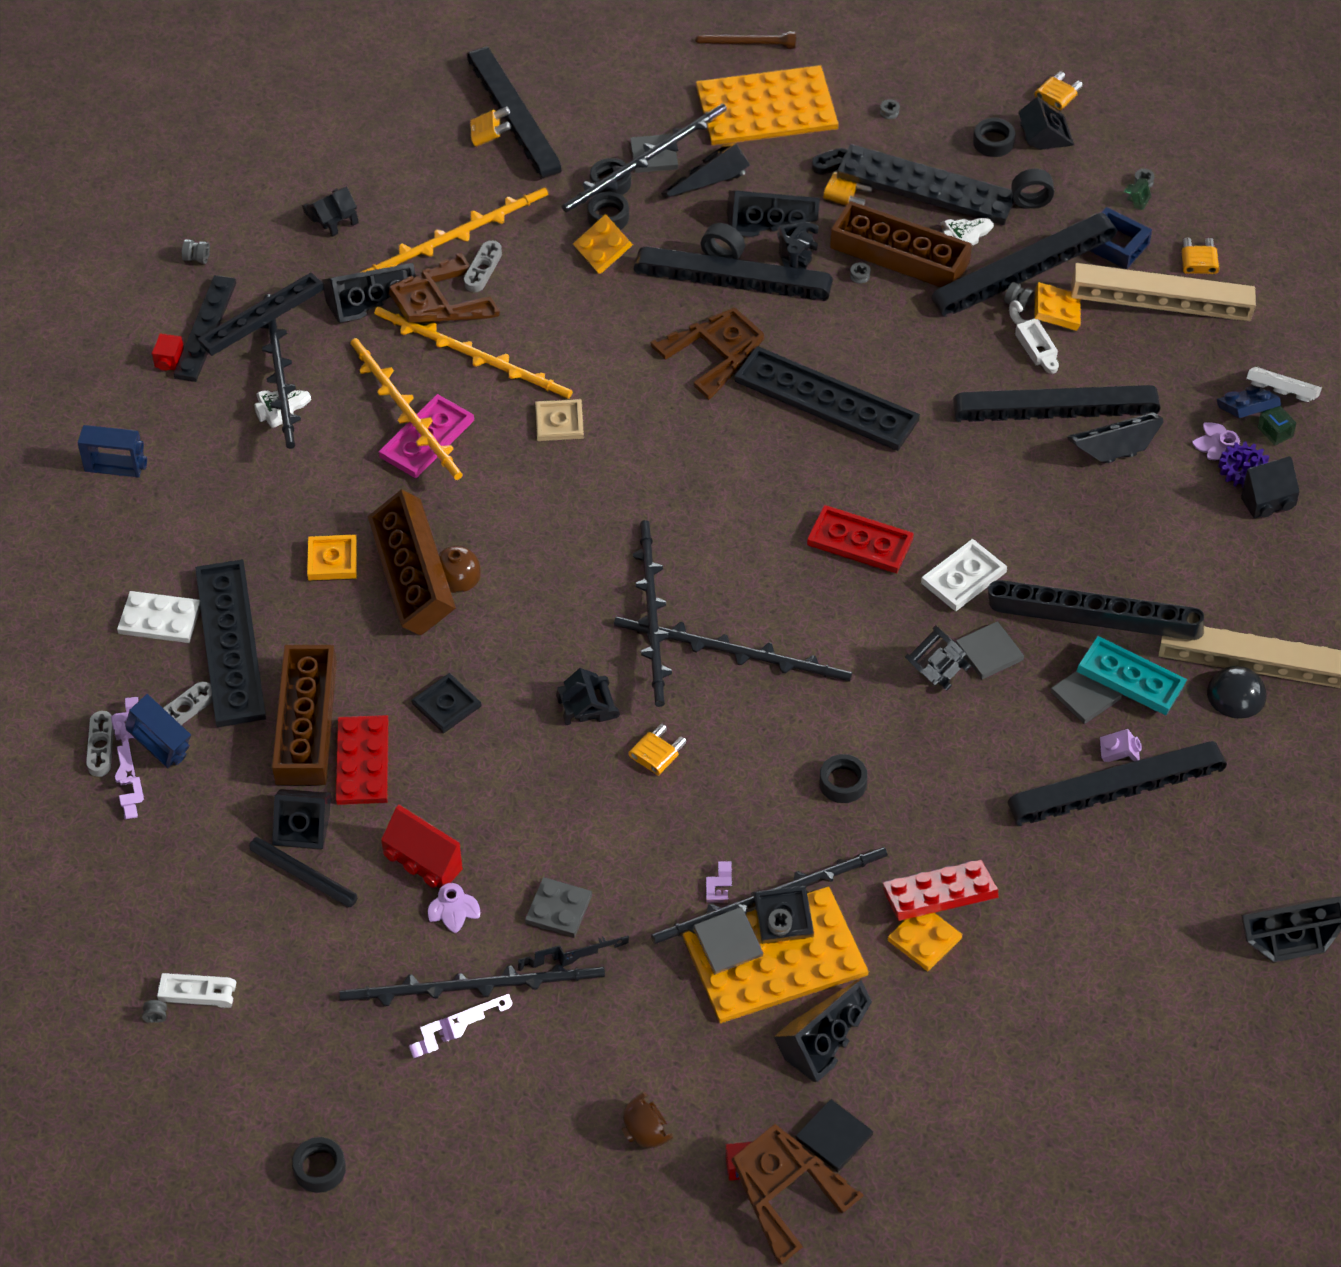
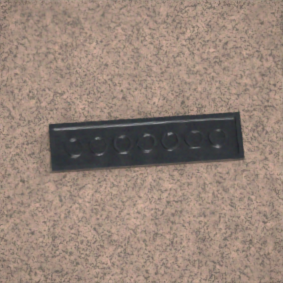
M853 144L849 145L837 173V178L976 218H987L994 223L1004 226L1014 203L1012 190Z
M759 346L754 349L735 375L736 383L896 451H899L920 419V414Z
M244 560L196 566L216 726L223 727L266 720Z

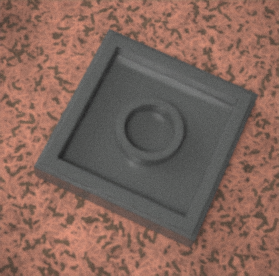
M673 134L630 137L633 160L645 153L643 144L647 143L656 146ZM664 150L647 161V168L638 167L635 169V173L678 169L677 154L674 151Z
M998 621L956 640V644L966 653L964 657L981 679H985L1024 660L1023 653Z
M1074 672L1051 688V693L1084 724L1121 700L1122 697L1121 693L1078 672Z
M742 907L698 923L693 927L714 975L763 956V951Z

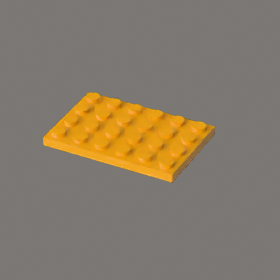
M821 65L696 81L703 114L722 103L727 107V111L714 118L711 123L706 124L711 145L838 129L837 117Z
M829 886L807 893L814 937L762 944L756 910L747 912V919L760 944L763 956L714 975L696 934L690 931L683 933V939L719 1023L868 975L865 962Z

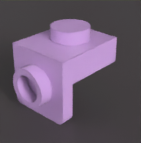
M1128 729L1100 737L1101 757L1105 762H1111L1127 756L1134 762L1140 760L1141 743L1138 737H1134Z

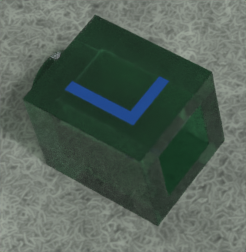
M1281 406L1261 413L1258 429L1276 446L1294 436L1297 422Z

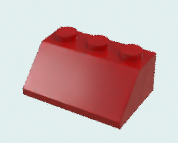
M401 805L395 808L381 839L384 856L392 862L398 861L408 873L412 875L418 874L423 877L426 884L432 888L436 886L441 888L443 885L451 883L463 870L460 843Z

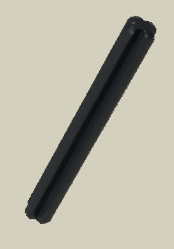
M255 837L250 842L249 847L252 852L347 907H352L357 902V894L259 837Z

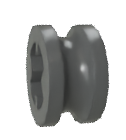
M891 99L883 101L880 108L881 116L886 119L898 117L899 103Z
M1148 169L1138 170L1135 173L1134 184L1141 189L1151 188L1154 184V173Z
M860 262L853 264L850 269L851 280L860 284L867 282L870 279V267Z
M784 909L772 911L768 919L769 930L778 936L785 935L790 931L792 926V916ZM776 918H779V920L781 918L785 919L784 927H781V924H779V927L775 925Z
M159 1000L145 1002L143 1004V1020L148 1023L164 1022L167 1018L165 1013L167 1010L166 1003Z

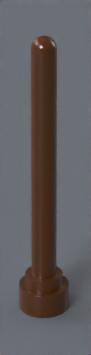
M787 32L783 36L698 35L695 39L699 44H783V46H787V49H796V32Z

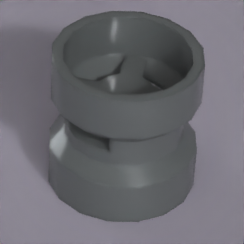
M185 239L182 246L183 261L191 262L196 260L198 263L206 264L210 254L209 242L201 241L196 243L194 240Z
M1013 282L1006 292L1004 302L1010 305L1012 301L1016 300L1022 305L1023 311H1026L1028 308L1025 305H1031L1035 291L1029 288L1023 289L1020 284Z

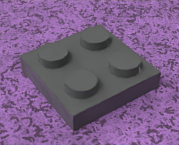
M543 877L525 922L532 926L575 938L591 900L592 891Z

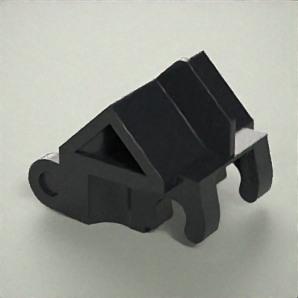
M347 186L340 189L336 188L332 190L331 194L302 206L304 213L312 222L320 223L325 230L329 228L332 237L338 234L337 224L339 221L349 218L352 226L359 223L357 212L355 211L357 206Z
M803 222L780 226L777 237L779 240V255L784 266L807 269V266L812 261V251L807 249H812L813 251L818 249V243L813 241V235L807 232L817 234L819 227L816 224Z
M935 625L927 638L911 654L907 653L904 657L934 685L939 682L947 691L952 686L950 679L960 669L967 671L971 665L963 658L966 653L944 631ZM940 638H942V640H941L920 662H918V660H919Z
M579 668L564 681V686L558 687L556 697L558 703H563L565 709L563 713L565 725H570V720L574 717L579 719V722L591 719L603 722L619 717L620 712L614 705L608 687L610 682L607 676L598 677L596 673ZM599 689L603 703L597 701L594 690Z

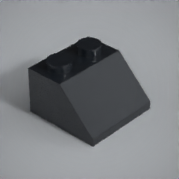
M1038 96L1018 111L1021 119L1020 125L1026 134L1025 140L1031 147L1035 146L1039 150L1074 146L1064 114Z
M1288 456L1247 469L1241 499L1253 518L1269 517L1274 512L1280 510L1288 511L1296 506L1300 491L1292 458Z
M280 789L274 796L272 845L323 849L330 817L331 793Z

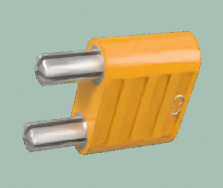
M1060 71L1055 77H1050L1041 85L1034 95L1061 111L1077 95V91L1083 84L1081 81H1076L1072 86L1061 81L1065 74Z
M508 107L498 111L491 110L471 120V139L476 147L498 138L500 133L511 128L509 122L501 125L499 123V118L510 114Z
M834 172L825 188L823 199L846 206L849 201L865 205V200L853 196L857 189L871 192L872 187L837 178V172Z
M1187 238L1183 239L1184 248L1181 252L1184 273L1217 274L1219 272L1217 249L1214 247L1212 238H1210V242L1209 238L1206 239V246H1191L1190 238L1188 240Z
M660 724L652 733L648 732L628 753L630 758L657 776L679 755L678 751L686 744V740L683 737H679L673 745L659 738L667 730L663 724Z

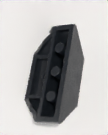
M1152 412L1114 424L1068 435L1067 437L1068 441L1101 462L1111 463L1118 457H1132L1137 455V452L1146 450L1164 421L1163 417Z
M1341 896L1300 901L1243 914L1241 917L1246 942L1273 962L1325 953L1341 931Z

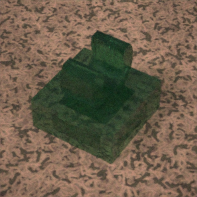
M1139 178L1135 185L1128 184L1124 190V193H1131L1126 200L1133 202L1135 208L1144 210L1151 198L1147 179Z

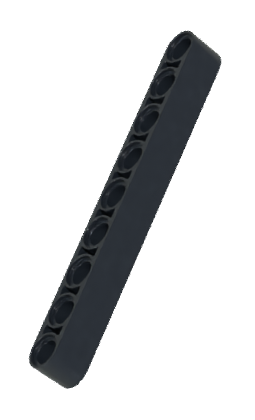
M485 46L467 52L469 65L473 66V72L477 78L481 79L482 82L480 83L485 91L489 92V97L493 104L498 106L497 110L505 107L509 108L510 114L502 118L509 122L511 126L509 130L514 132V138L519 146L522 145L524 148L522 151L527 159L532 161L531 165L535 172L540 174V179L561 173V164L557 155L490 48Z
M1097 213L937 289L933 293L931 300L944 317H947V314L958 313L1007 290L1013 282L1020 284L1110 241L1115 237L1117 229L1104 213Z
M641 247L638 250L633 268L638 275L643 273L652 277L662 278L664 276L673 280H691L694 283H712L715 286L721 287L733 286L735 289L757 290L756 292L770 294L775 292L779 293L778 295L791 297L796 295L801 296L800 298L823 299V301L829 299L833 283V277L822 271L654 247Z
M1153 385L961 392L953 397L955 419L958 422H961V420L978 422L984 421V419L1004 421L1010 418L1015 420H1031L1030 418L1100 417L1099 415L1110 417L1123 416V414L1136 416L1152 412L1157 414L1161 410L1158 390Z
M1004 580L993 581L988 586L989 605L994 611L1187 640H1197L1204 635V613L1194 607Z
M1210 741L1020 792L1010 797L1007 803L1016 824L1023 826L1022 823H1035L1046 820L1048 816L1053 815L1057 817L1070 813V810L1077 809L1079 811L1093 807V804L1112 802L1118 800V797L1134 796L1141 794L1140 791L1147 789L1148 791L1165 787L1164 785L1169 783L1174 785L1188 781V778L1191 777L1196 779L1211 775V772L1217 770L1221 772L1226 768L1227 762L1217 743Z

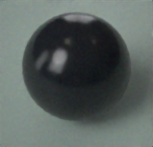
M1230 666L1220 670L1210 680L1207 688V697L1210 704L1219 713L1231 718L1243 719L1252 717L1259 713L1266 703L1267 693L1264 682L1257 673L1246 667Z

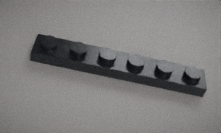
M308 273L198 338L200 346L211 356L215 355L325 290L323 282L313 273Z
M214 275L174 371V379L197 382L208 352L200 346L198 338L220 325L236 286V278Z

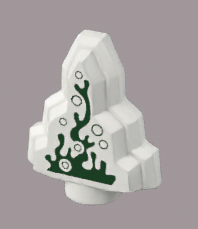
M979 218L973 221L965 219L954 221L949 219L940 224L943 230L941 233L970 242L972 246L978 243L979 237L988 234L994 226L992 221L987 218Z
M278 391L258 392L257 398L259 403L254 404L260 422L267 420L271 428L283 424L281 410L270 406L271 402L279 399ZM292 391L288 394L290 413L293 414L294 410L303 408L311 401L308 391Z

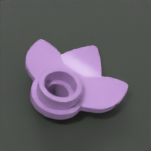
M1210 422L1203 424L1206 435L1192 442L1197 450L1207 453L1209 460H1220L1222 451L1225 452L1227 446L1233 448L1235 442L1240 445V440L1235 432L1226 430L1223 425Z
M447 883L440 888L438 898L430 903L428 918L430 922L442 919L445 926L451 932L457 933L463 926L465 917L472 919L480 917V907L474 897L464 894L461 886L455 883ZM452 891L456 894V897L449 899L446 894Z

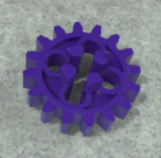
M1235 442L1233 448L1227 446L1225 452L1222 451L1218 464V467L1221 468L1220 475H1227L1225 481H1234V487L1242 484L1243 488L1247 469L1269 463V455H1263V448L1256 450V444L1249 447L1247 442H1244L1242 446Z

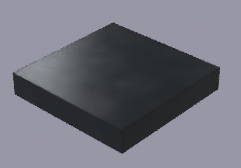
M450 673L411 700L412 704L443 734L482 706L481 702Z
M806 885L754 892L762 944L814 937ZM776 909H784L792 916L791 929L782 936L774 935L768 928L769 915ZM776 918L775 925L779 927V924H781V927H784L785 919L781 918L779 920V918Z
M830 1099L796 1135V1140L839 1172L872 1137L873 1130Z

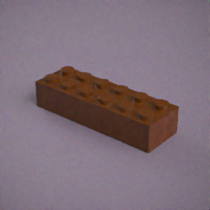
M849 201L831 229L830 248L943 287L960 279L970 263L972 243Z
M401 489L368 516V520L401 626L418 635H423L455 610L456 607L421 499Z
M284 645L272 766L276 785H326L337 666L334 645Z

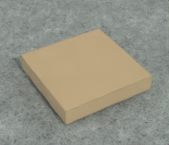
M581 399L535 402L537 441L584 439Z

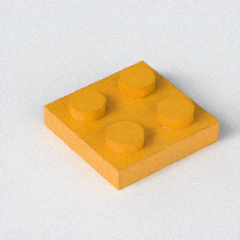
M606 214L573 243L599 274L604 272L633 245Z
M1038 282L1035 287V319L1077 331L1081 325L1080 299L1071 298V291Z
M357 536L308 537V580L357 578Z
M935 913L906 919L888 936V941L927 972L962 939V933Z

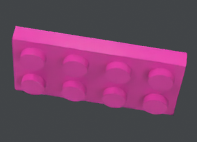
M438 394L416 414L420 419L432 418L433 421L428 430L441 446H449L474 421V414ZM408 422L379 451L381 459L414 478H417L437 458L429 446H418L416 444L421 435L411 422Z

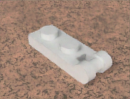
M162 973L157 997L162 1002L217 1005L218 1007L231 1008L233 1003L231 994L235 991L236 981L227 977ZM214 989H220L221 993H214Z

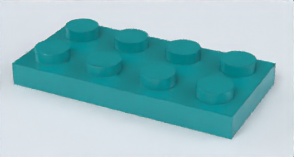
M1099 636L1095 639L1076 671L1164 715L1168 714L1187 681L1186 678Z

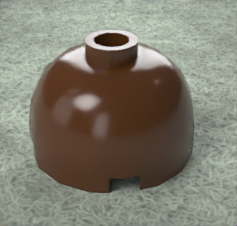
M451 546L439 553L451 593L469 591L476 586L480 580L481 566L477 556L471 550L463 546Z
M643 1091L625 1107L623 1114L625 1127L622 1128V1131L630 1143L635 1140L641 1147L657 1148L673 1139L672 1133L668 1135L665 1133L662 1125L667 1123L653 1101L649 1104L644 1098L648 1094Z

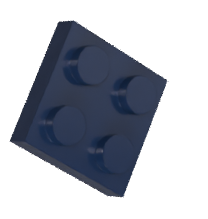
M1255 385L1248 386L1246 390L1241 392H1228L1224 397L1217 399L1220 409L1238 418L1281 406L1279 396Z

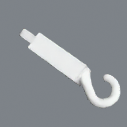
M1016 300L1012 301L1009 305V312L1012 320L1017 325L1015 335L1036 366L1041 364L1047 373H1056L1059 363L1056 360L1058 350L1039 320H1023L1018 313L1023 311L1022 305ZM1042 346L1046 351L1039 353L1037 347Z

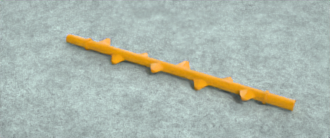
M544 187L531 194L523 195L518 200L507 197L505 198V206L485 215L472 211L470 222L446 233L435 230V238L414 248H410L402 243L399 245V255L377 265L373 264L372 267L362 272L397 266L420 254L431 257L433 256V248L455 238L465 242L469 241L470 231L491 221L500 224L504 223V215L526 205L529 206L530 203L547 196L548 191Z
M381 307L375 309L374 314L392 322L393 325L401 326L402 335L416 332L436 341L437 347L448 346L473 357V366L475 367L487 363L508 372L510 379L522 378L545 388L546 391H552L569 399L572 396V390L554 383L553 380L545 379L544 373L533 374L510 364L508 354L494 357L473 348L471 341L462 343L436 332V323L422 326L415 322H407L398 313L394 314Z
M357 338L352 339L350 342L351 346L358 353L360 360L364 361L359 371L361 374L372 372L382 384L381 388L377 391L378 395H390L399 406L402 414L398 418V422L400 424L411 422L421 435L416 444L418 446H429L441 461V465L446 467L455 480L461 479L463 474L454 464L453 458L448 456L452 452L453 447L451 445L441 446L428 430L433 421L432 418L420 419L409 406V403L414 399L413 395H401L389 380L394 371L393 368L381 369Z

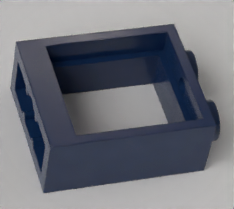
M1106 207L1101 213H1104L1118 231L1133 239L1125 248L1108 241L1089 251L1127 270L1150 244L1152 229Z
M83 425L77 443L85 472L140 477L141 471L147 467V456H144L143 453L144 442L140 440L139 431ZM98 447L128 450L131 456L100 453Z
M146 694L129 710L125 728L164 766L169 768L173 763L178 765L187 756L185 752L190 747L188 743L191 734L152 697Z

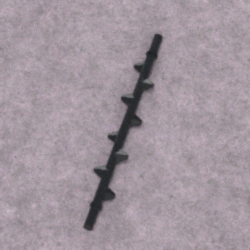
M722 103L711 111L705 112L703 116L683 129L673 128V135L656 146L647 143L643 144L645 153L624 166H614V172L598 183L583 182L584 191L582 193L579 192L576 197L563 204V211L569 212L605 188L617 190V180L638 167L647 168V161L664 150L677 152L678 141L696 130H706L707 123H711L714 118L727 111L726 105Z
M266 294L264 296V299L271 296V294ZM276 319L260 327L269 331L270 344L263 346L262 351L272 354L275 373L266 379L267 383L277 384L279 399L271 402L270 406L281 410L282 432L285 436L286 447L293 449L295 447L293 433L295 429L292 424L301 421V417L290 413L288 394L294 391L296 386L294 384H286L284 368L291 365L292 360L282 357L279 339L287 334V330L277 329Z
M643 520L640 522V544L642 548L633 553L635 559L643 560L645 579L636 582V588L646 592L647 615L639 619L638 623L639 625L649 627L650 647L641 650V655L651 659L655 706L662 707L665 705L663 688L665 682L663 678L672 674V669L661 664L660 642L669 637V632L659 630L657 609L666 606V601L656 597L654 575L663 570V565L653 563V539L650 533V522Z
M616 616L614 626L634 630L637 633H647L650 643L649 627L639 625L638 621ZM679 622L672 629L658 626L659 630L669 632L668 639L691 644L693 652H698L706 647L735 654L738 665H743L747 660L753 658L778 664L781 672L785 674L792 668L845 681H851L853 672L829 667L828 664L826 666L821 665L814 655L804 661L775 654L772 643H767L762 649L757 650L732 644L725 634L716 640L689 634L686 632L683 622Z
M881 847L863 855L858 854L857 857L850 860L839 859L836 865L810 875L796 871L794 872V881L773 889L803 885L808 887L821 881L832 882L834 876L860 866L865 867L868 863L887 857V850L885 847ZM754 892L751 893L749 898L722 908L714 904H708L706 914L680 924L675 923L672 927L651 934L654 944H657L675 936L680 937L683 933L689 931L695 934L694 925L740 907L743 908L746 914L747 909L755 907Z
M557 964L549 972L518 974L512 966H507L502 976L467 979L462 973H458L453 980L419 983L410 974L402 985L371 988L366 986V988L340 990V1001L378 998L384 1006H389L395 996L428 993L433 999H437L442 992L478 989L483 997H489L494 987L528 984L532 990H537L541 983L579 981V979L605 977L604 967L582 969L575 967V969L565 970L560 964Z

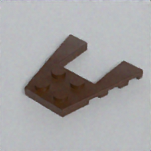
M462 253L457 254L456 258L451 261L446 259L440 262L439 266L432 270L429 268L423 270L422 274L415 278L413 276L408 277L390 286L389 294L407 322L486 319L500 315L499 308L490 296L450 306L434 283L467 273L470 265Z
M734 307L710 317L709 321L703 324L695 323L690 325L688 330L677 333V331L668 334L666 339L658 342L653 340L651 347L666 360L698 338L704 339L726 359L694 381V387L710 400L745 362L754 349L764 340V333Z
M776 1124L769 1127L731 1158L779 1265L785 1263L803 1246L770 1205L769 1201L806 1170L841 1214L864 1196L860 1191L857 1192L848 1185L847 1181L839 1174L833 1173L823 1165L824 1162L819 1158L813 1157L803 1149L799 1142Z

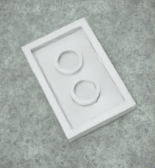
M1258 367L1250 369L1247 379L1252 380V385L1262 388L1269 385L1274 387L1273 391L1287 395V393L1291 392L1297 394V399L1306 402L1319 397L1322 387Z
M971 539L922 577L921 583L954 611H957L986 589L990 583L1007 572V566L974 539Z
M130 591L117 628L118 634L190 643L201 608L200 600Z

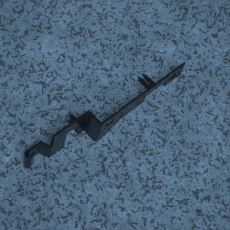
M629 935L606 941L602 936V940L598 938V944L565 953L560 945L535 952L534 959L530 956L519 959L518 971H522L524 966L528 964L532 968L544 965L545 956L549 954L552 955L553 960L558 959L561 966L565 967L581 957L598 953L599 948L614 944L615 948L628 944Z

